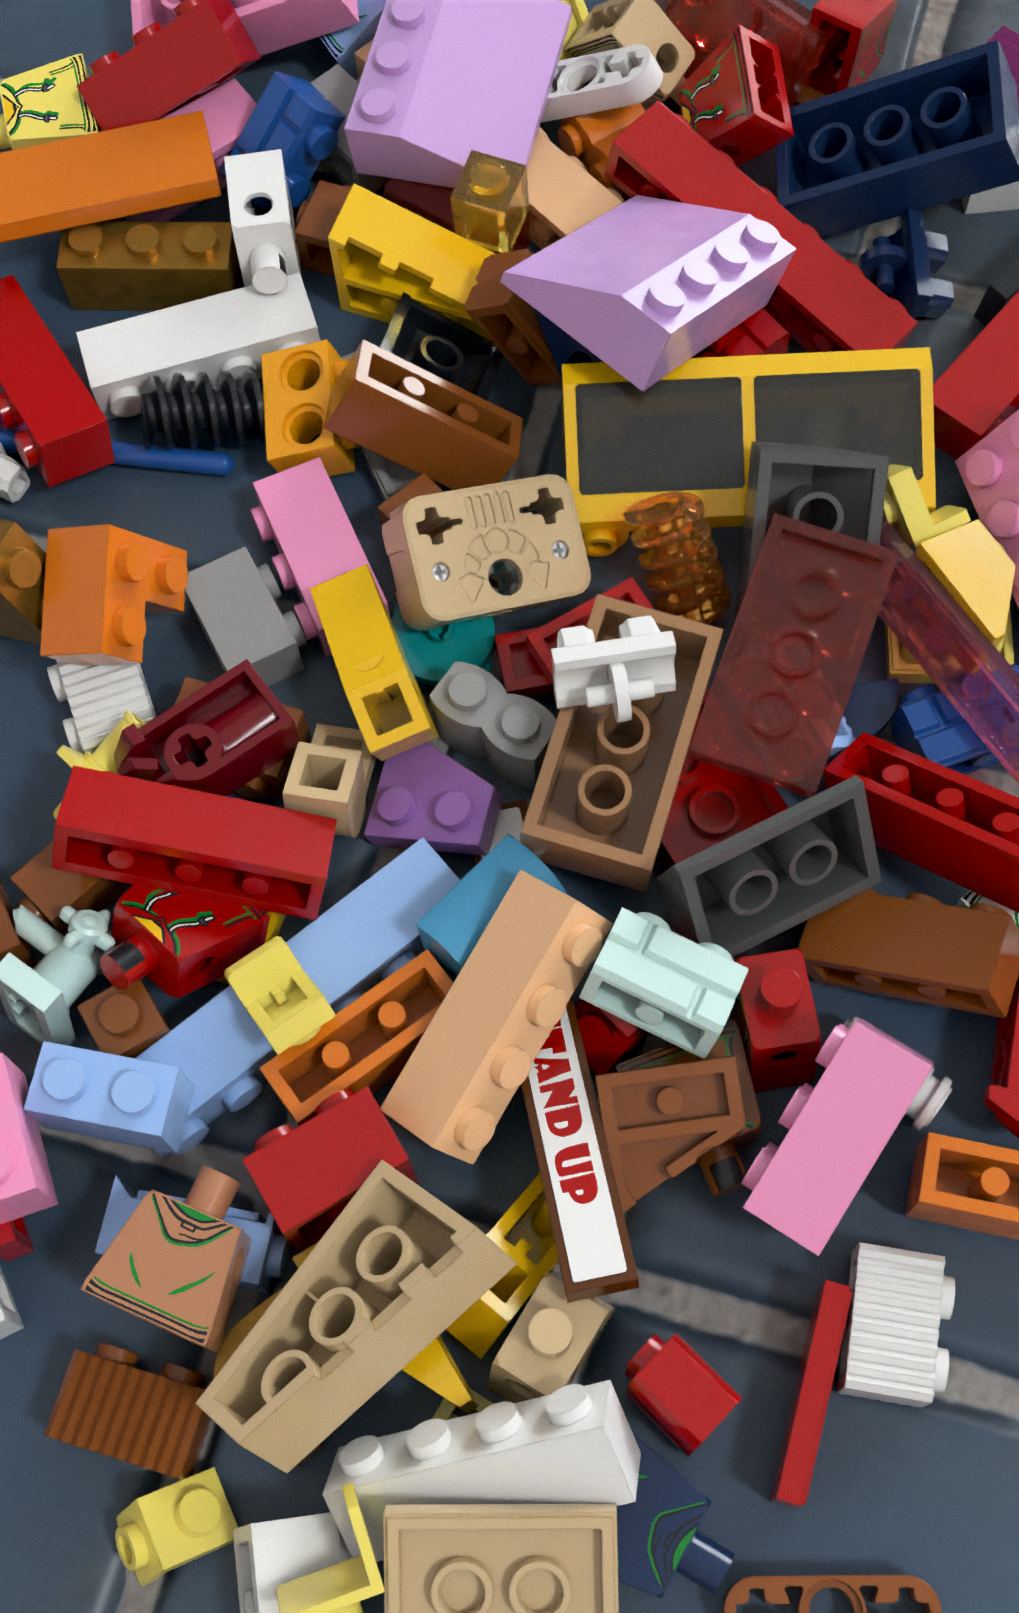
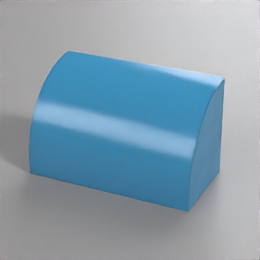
M509 833L416 923L424 950L428 949L443 970L454 979L457 978L520 869L567 894L551 870L531 850Z

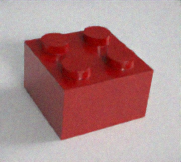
M368 1086L355 1094L352 1089H344L331 1095L316 1107L317 1116L295 1129H292L291 1125L287 1124L269 1131L254 1143L255 1152L242 1159L282 1234L298 1253L320 1241L381 1160H384L420 1186L408 1155Z

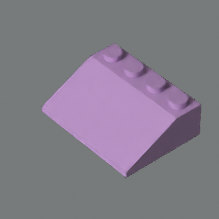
M386 0L344 127L356 173L519 198L546 106L547 96L551 89L571 21L572 6L560 0Z
M636 195L504 271L500 282L643 392L765 307L796 248L780 237L779 232L774 226L765 221L758 220L750 214Z

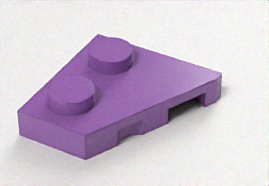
M426 742L385 760L364 836L373 845L409 848L423 837L435 851L486 856L490 850L503 797L494 786Z

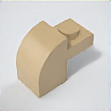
M317 723L312 742H298L282 793L285 809L337 819L335 835L351 838L357 837L367 813L366 794L376 757L369 752L361 730Z

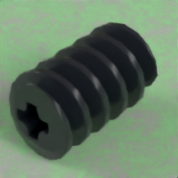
M246 370L243 373L239 388H237L232 374L229 371H223L220 373L216 389H213L208 375L205 372H199L196 375L192 390L189 389L182 373H175L169 390H165L159 375L156 373L150 374L145 391H140L145 450H151L156 433H161L168 449H175L179 432H185L192 448L199 447L203 431L209 432L215 447H222L226 430H232L239 447L245 446L250 429L256 430L261 444H264L265 418L263 395L256 374L252 370Z

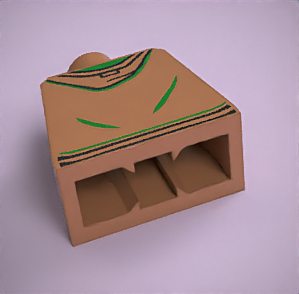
M202 1166L184 1203L156 1190H151L145 1195L87 1276L80 1290L218 1354L224 1341L251 1247V1238L242 1229L223 1221L241 1183L217 1170Z

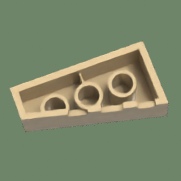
M381 1160L206 1388L196 1404L239 1445L283 1472L288 1473L518 1263L478 1227L384 1160Z

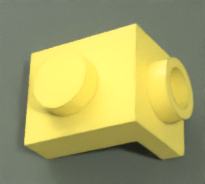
M896 464L888 466L882 525L891 527L896 542L917 547L923 541L971 521L966 508L946 505L929 513L912 468Z
M279 936L272 938L228 967L224 972L225 978L277 1055L291 1046H298L309 1041L319 1032L322 1025L336 1017L324 995L303 971L287 943Z
M215 1467L134 1500L116 1518L118 1528L116 1529L115 1540L124 1566L129 1571L135 1570L141 1586L156 1581L172 1569L233 1543V1530L238 1528Z

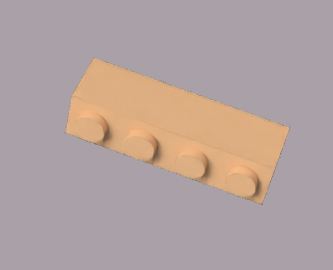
M520 869L380 1107L382 1112L430 1147L473 1165L483 1147L491 1140L498 1121L519 1085L527 1078L533 1061L554 1025L562 1018L567 1003L583 975L598 956L602 943L613 923L578 900Z

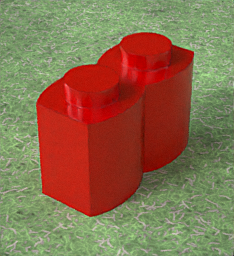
M677 1333L666 1343L657 1334L653 1335L626 1365L628 1369L624 1372L631 1380L625 1395L687 1458L742 1399Z

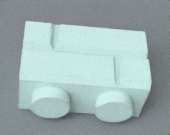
M622 907L579 998L705 1059L726 1024L749 969L734 962L731 954L719 945L708 942L697 944L672 932L667 922L655 914L648 912L635 914Z

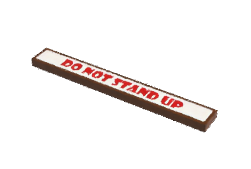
M525 799L501 804L489 852L508 833L520 842V832L528 810ZM472 854L474 867L485 856ZM571 996L562 1018L554 1025L533 1061L527 1078L521 1084L567 1303L639 1288L636 1264Z

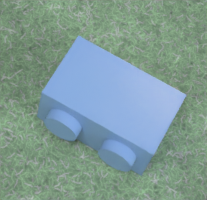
M43 1041L23 1110L47 1129L178 1154L195 1086L181 1068L177 1066Z

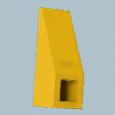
M368 564L309 588L345 694L370 754L380 761H384L440 737Z

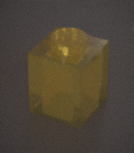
M471 150L450 196L455 234L487 249L501 253L511 251L529 211L527 166Z

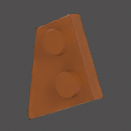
M731 1055L595 1075L600 1117L623 1212L636 1205L637 1200L670 1177L673 1179L693 1165L697 1158L711 1148L720 1146L746 1127L736 1056Z

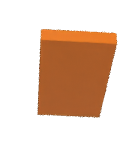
M203 110L1 152L0 243L222 196Z

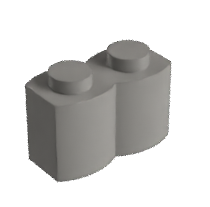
M454 662L429 695L433 721L438 734L455 750L469 756L485 758L490 768L508 783L520 788L534 790L554 730L556 718L547 708L531 698L518 694H507L503 685L488 671L470 663Z

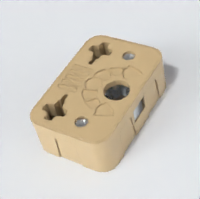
M547 474L417 496L389 513L390 520L382 525L383 541L391 564L400 613L404 622L415 630L425 631L468 620L476 621L506 615L514 611L551 606L583 593L591 580L590 566L570 485L564 478L558 475ZM527 508L528 511H537L538 514L533 515L532 512L520 513V511ZM417 529L427 530L428 532L439 531L440 533L430 538L427 534L419 535ZM488 575L491 578H496L499 590L491 587Z

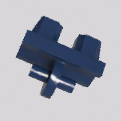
M908 208L903 214L904 222L901 228L887 237L880 236L875 238L872 242L873 247L866 250L860 256L858 267L862 270L864 276L874 285H877V288L884 294L898 300L912 318L915 319L917 316L939 319L954 301L953 283L948 280L931 277V273H936L946 262L948 254L947 235L926 231L923 211Z

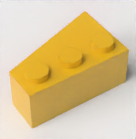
M354 183L328 236L341 310L389 323L403 292H405L412 299L489 339L463 307L472 287L478 284L476 277L484 259L495 253Z

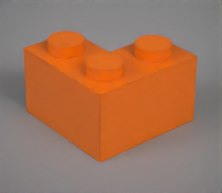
M110 524L48 529L40 656L81 666L142 663L143 639L146 634L145 614L184 612L185 588L188 583L187 551Z

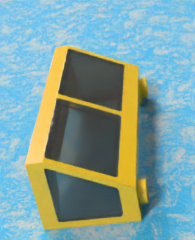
M930 347L690 358L643 392L605 362L562 364L565 481L570 485L588 556L602 557L614 553L618 547L628 540L629 531L743 526L752 441L816 445L889 456V465L896 464L912 468L929 513L936 509L933 367ZM882 525L880 537L890 543H899L896 542L891 527Z

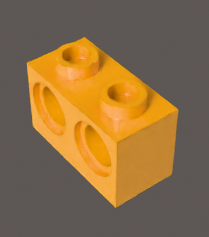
M328 339L261 354L267 461L278 473L320 457L329 477L355 471L354 448L360 445L349 442L323 428L332 387L349 360H343ZM320 434V436L315 441L310 443V441L316 435Z

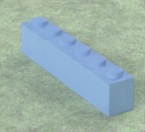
M422 837L286 943L303 971L321 991L336 1014L425 951L416 923L460 879ZM230 985L135 1058L180 1067L195 1086L178 1154L176 1155L183 1154L199 1144L209 1132L207 1125L227 1109L231 1112H236L250 1104L263 1090L261 1083L265 1080V1077L259 1068L277 1056V1053L254 1023ZM155 1150L163 1159L171 1154L170 1152Z

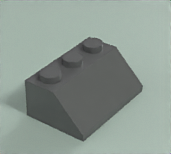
M752 441L734 626L742 639L766 641L774 636L800 637L808 644L867 647L889 456L816 445Z
M855 775L673 865L658 876L657 880L670 925L677 934L697 944L708 942L719 945L727 950L733 958L881 883V873L864 782Z

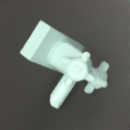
M21 904L19 908L13 910L15 932L46 956L31 969L9 952L0 962V999L8 1020L42 1045L43 1041L70 1046L76 1039L69 1016V1008L95 977L104 975L100 966V958L115 947V939L111 936L112 931H107L111 920V913L106 909L99 912L93 910L77 911L71 906H64L59 916L69 924V933L63 936Z

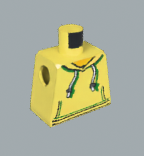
M82 53L3 79L0 83V94L4 111L3 114H0V150L6 148L15 150L102 132V129L76 87L90 77Z

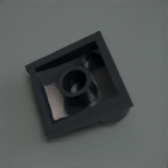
M403 292L379 345L380 348L484 400L488 399L503 354L491 340L412 299L405 292Z

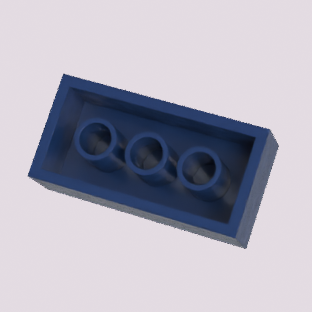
M995 40L790 107L794 135L776 146L778 203L800 222L813 227L821 238L901 216L908 208L921 210L1018 182L1019 108L1016 81L999 41Z

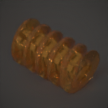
M678 491L661 493L634 503L626 509L623 515L627 524L633 526L641 525L633 531L631 539L634 546L646 548L640 553L638 560L641 568L652 570L646 576L645 581L648 589L659 591L652 599L655 610L703 624H709L722 615L730 605L732 595L728 585L724 582V569L721 563L717 561L719 554L714 541L710 539L711 527L707 519L703 518L705 508L701 498L692 493Z

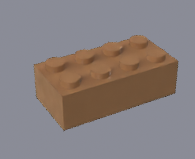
M597 594L586 627L593 630L595 642L619 639V625L623 624L626 619L649 615L654 619L660 632L673 631L676 642L674 658L676 691L656 693L654 698L631 701L632 720L617 723L615 720L612 704L587 707V704L560 708L520 832V842L531 850L543 863L646 893L716 661L723 629Z

